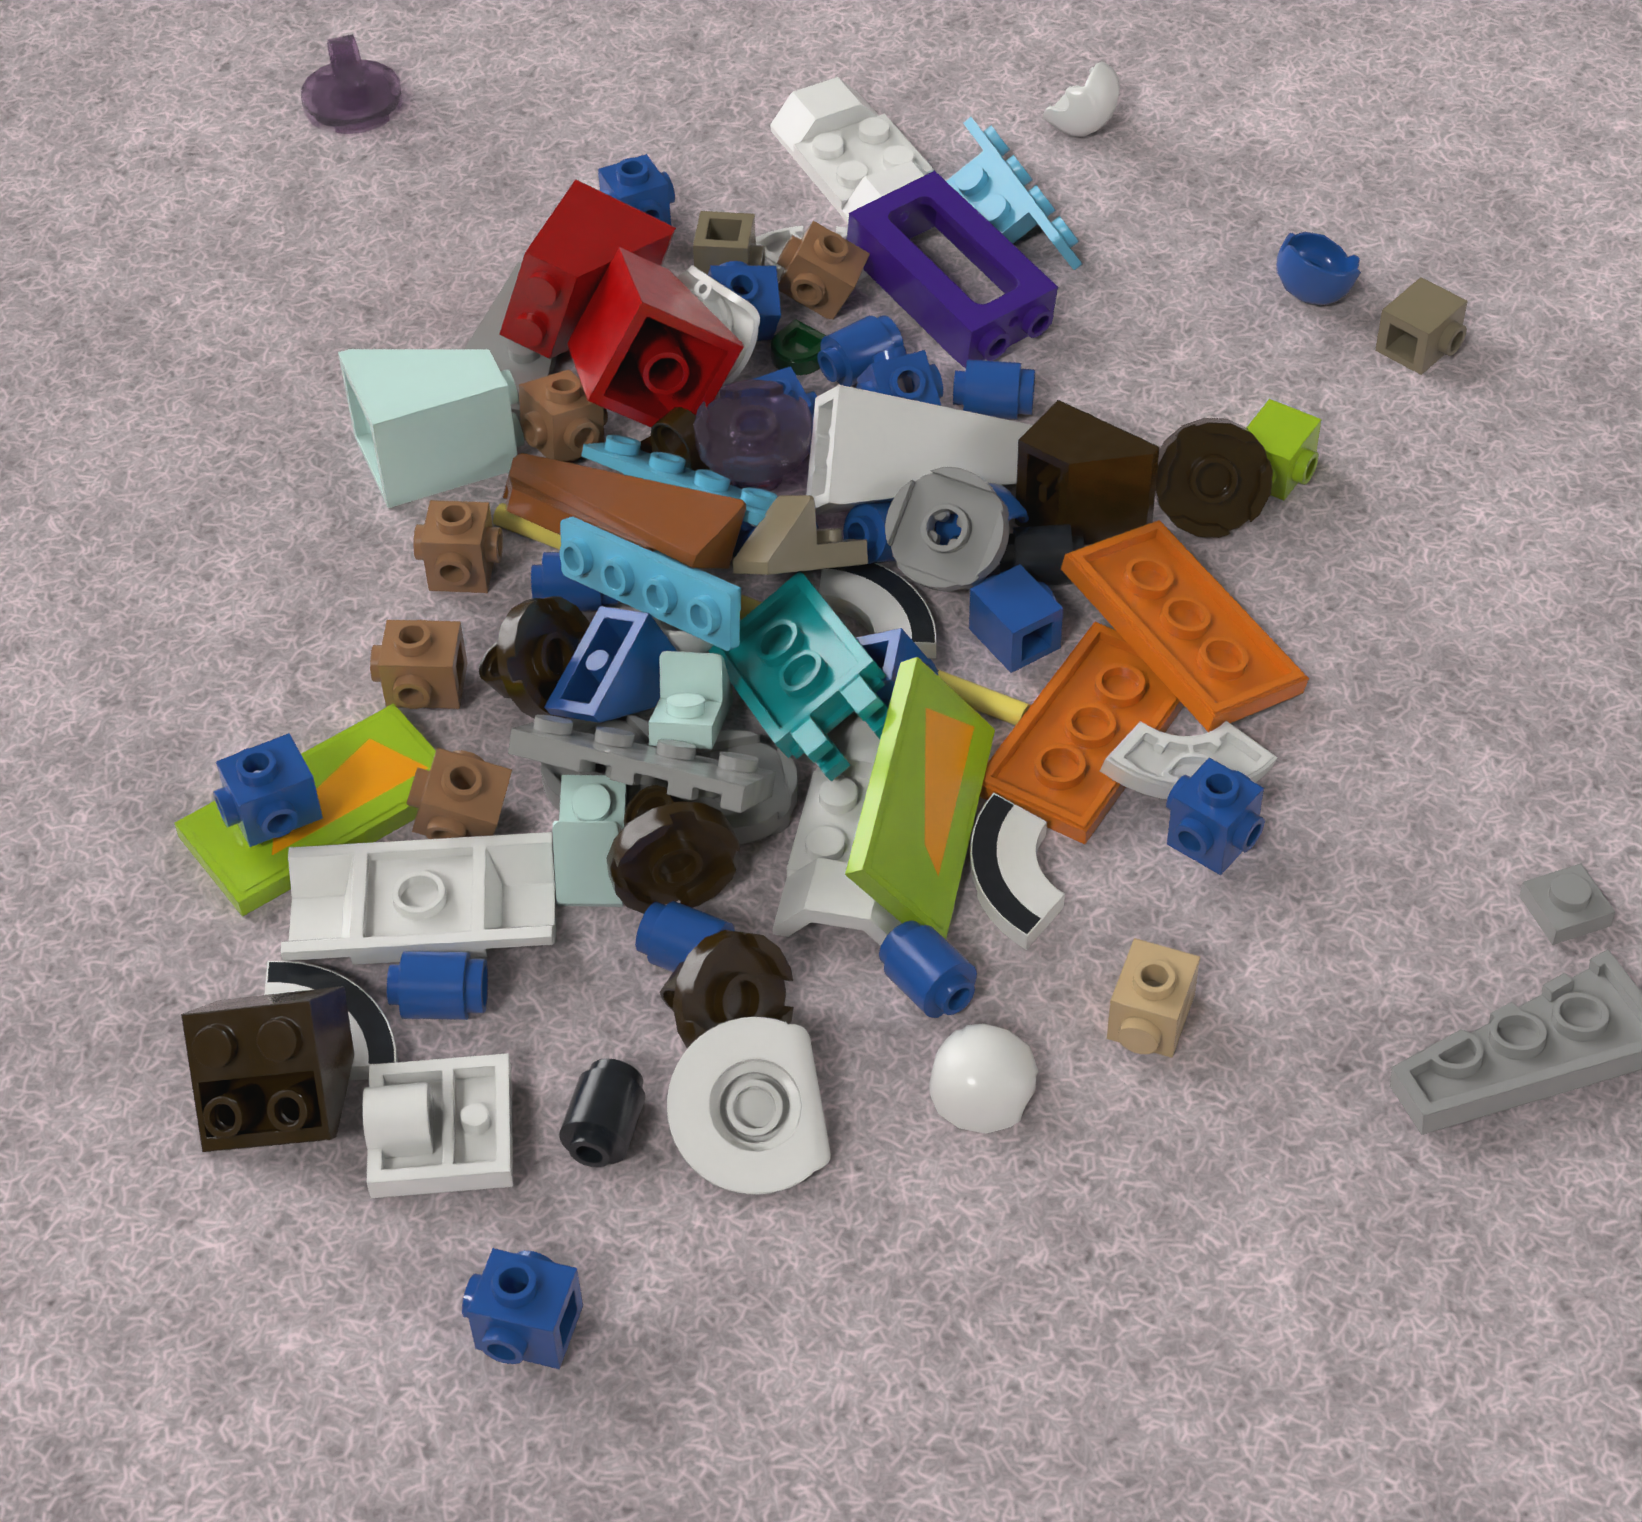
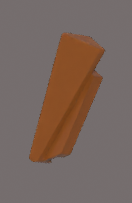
M526 453L518 454L513 458L502 496L504 499H507L506 511L561 535V520L573 516L652 552L657 550L692 568L729 569L746 511V503L742 499Z

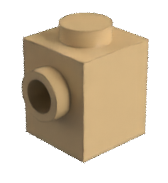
M1134 938L1110 1000L1107 1039L1121 1043L1122 1046L1134 1053H1157L1173 1058L1195 996L1200 956Z

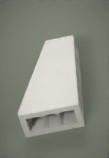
M838 385L815 398L806 495L814 497L815 515L846 512L860 504L892 502L898 491L911 480L916 482L922 476L933 473L930 470L941 467L965 469L976 474L985 482L1000 484L1009 490L1016 487L1018 440L1032 425Z

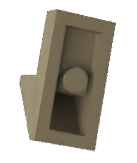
M781 495L771 504L765 513L766 517L758 523L733 560V573L771 575L868 564L867 540L842 539V528L816 529L815 501L813 496Z

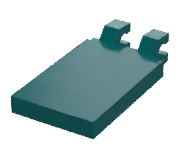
M798 571L740 621V643L738 647L726 651L713 645L708 650L709 653L719 654L724 658L731 684L774 744L788 758L793 755L798 759L805 753L813 763L819 766L831 782L851 765L828 737L827 733L855 711L869 725L879 739L881 738L888 707L876 692L885 685L882 679L886 675L802 571Z

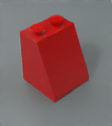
M575 179L524 254L499 335L548 359L569 350L567 342L618 248H623L662 266L676 228Z
M620 247L567 342L587 400L648 427H652L674 407L688 409L702 422L744 348L742 342L669 269Z

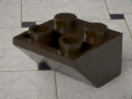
M1057 400L1018 440L1016 499L1027 511L1029 520L1023 524L1015 518V524L1020 527L1070 524L1072 536L1083 535L1084 545H1091L1152 523L1160 447Z
M344 986L218 1000L181 1014L202 1152L324 1141L337 1137L355 1055Z

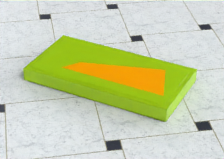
M915 657L900 662L845 875L901 923L916 921L920 925L932 926L946 939L995 729L920 658Z
M393 703L301 753L314 778L323 816L322 819L292 830L282 837L272 838L252 847H249L238 824L227 828L215 801L174 822L180 840L243 917L291 890L288 862L289 847L374 843L415 820L418 808L406 805L417 767L430 771L436 750Z

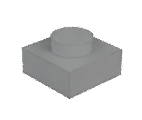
M1582 863L1522 883L1519 897L1552 945L1612 925L1615 910Z

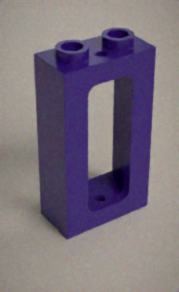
M935 170L849 212L847 240L870 253L863 270L965 369L967 360H994L1001 356L1009 346L1028 336L1030 338L1040 336L1052 324L1058 286ZM936 227L1005 294L986 304L974 302L909 239Z

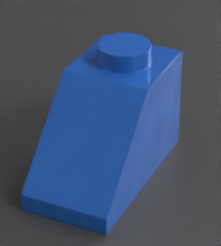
M600 606L547 701L545 709L551 715L601 723L654 708L660 699L659 657L664 651H678L649 613Z

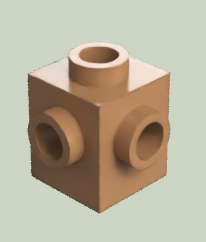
M812 221L801 239L794 235L790 237L776 264L784 268L778 281L779 291L827 319H834L854 290L870 253L844 239L841 235Z
M569 369L519 384L520 425L523 436L531 447L537 448L546 458L568 463L575 462L582 457L583 444L604 442V425L608 422V411L606 408L587 400L580 379Z
M430 500L425 524L416 525L413 539L414 556L416 560L424 561L429 591L488 593L494 563L501 562L503 552L502 529L492 525L489 502Z
M386 620L382 645H373L370 657L371 678L373 682H381L386 707L394 703L397 708L460 709L468 664L461 621Z
M437 747L430 771L417 767L406 805L418 808L412 832L425 835L428 839L494 835L512 769L485 762L480 756L472 752L463 750L451 752Z

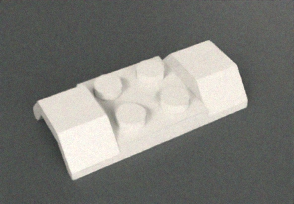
M839 77L793 91L770 125L771 132L847 223L849 212L934 171L931 165L885 113L878 115L857 91Z
M854 713L827 733L828 737L842 752L851 766L832 782L824 775L819 766H817L816 771H813L786 869L787 878L773 925L774 935L789 937L812 922L863 930L881 946L886 936L895 927L902 924L845 875L880 739L871 730L869 725L857 713Z
M552 832L289 847L288 862L292 903L289 941L281 942L283 961L351 957L352 965L400 962L403 951L469 952L471 958L487 957V949L553 945L556 943V887Z

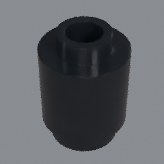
M1070 524L1013 527V533L1009 534L1008 544L1000 561V574L1021 564L1037 582H1043L1046 585L1074 584L1061 570L1065 554L1084 547L1083 535L1072 536Z
M599 1059L592 1063L589 1070L580 1075L559 1132L562 1145L569 1151L571 1157L580 1164L599 1168L607 1164L618 1163L626 1157L645 1102V1092L642 1088L643 1077L630 1064L616 1059Z

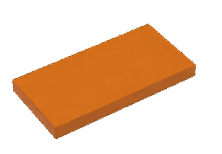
M1160 520L1065 554L1061 570L1207 732L1215 730L1225 721L1229 723L1235 722L1304 693L1309 678Z
M1094 622L988 761L980 797L988 800L995 793L1045 820L1047 828L1086 844L1126 788L1100 772L1104 760L1140 721L1165 733L1184 705L1116 630Z

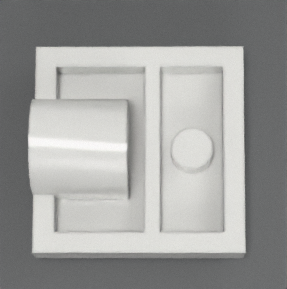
M509 1053L369 1065V1087L364 1088L362 1102L363 1127L367 1146V1186L370 1198L513 1187L512 1077Z

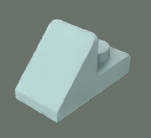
M662 652L659 657L660 700L648 722L649 746H657L658 740L667 739L690 743L699 749H712L733 702V690L724 658L714 653Z
M561 775L559 821H554L552 828L557 906L623 907V902L616 895L609 878L606 858L614 838L625 828L624 815L628 806L629 784L610 780L605 775Z

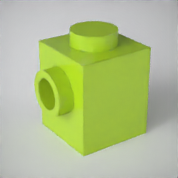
M1268 399L1246 428L1263 445L1267 458L1270 460L1273 469L1271 496L1284 501L1297 483L1306 485L1316 469L1319 459L1317 447L1322 419Z

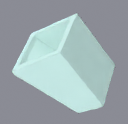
M348 349L338 352L354 436L388 508L510 471L512 460L518 455L517 447L524 445L521 425L516 414L511 411V405L519 401L518 392L511 372L508 369L500 371L489 349Z

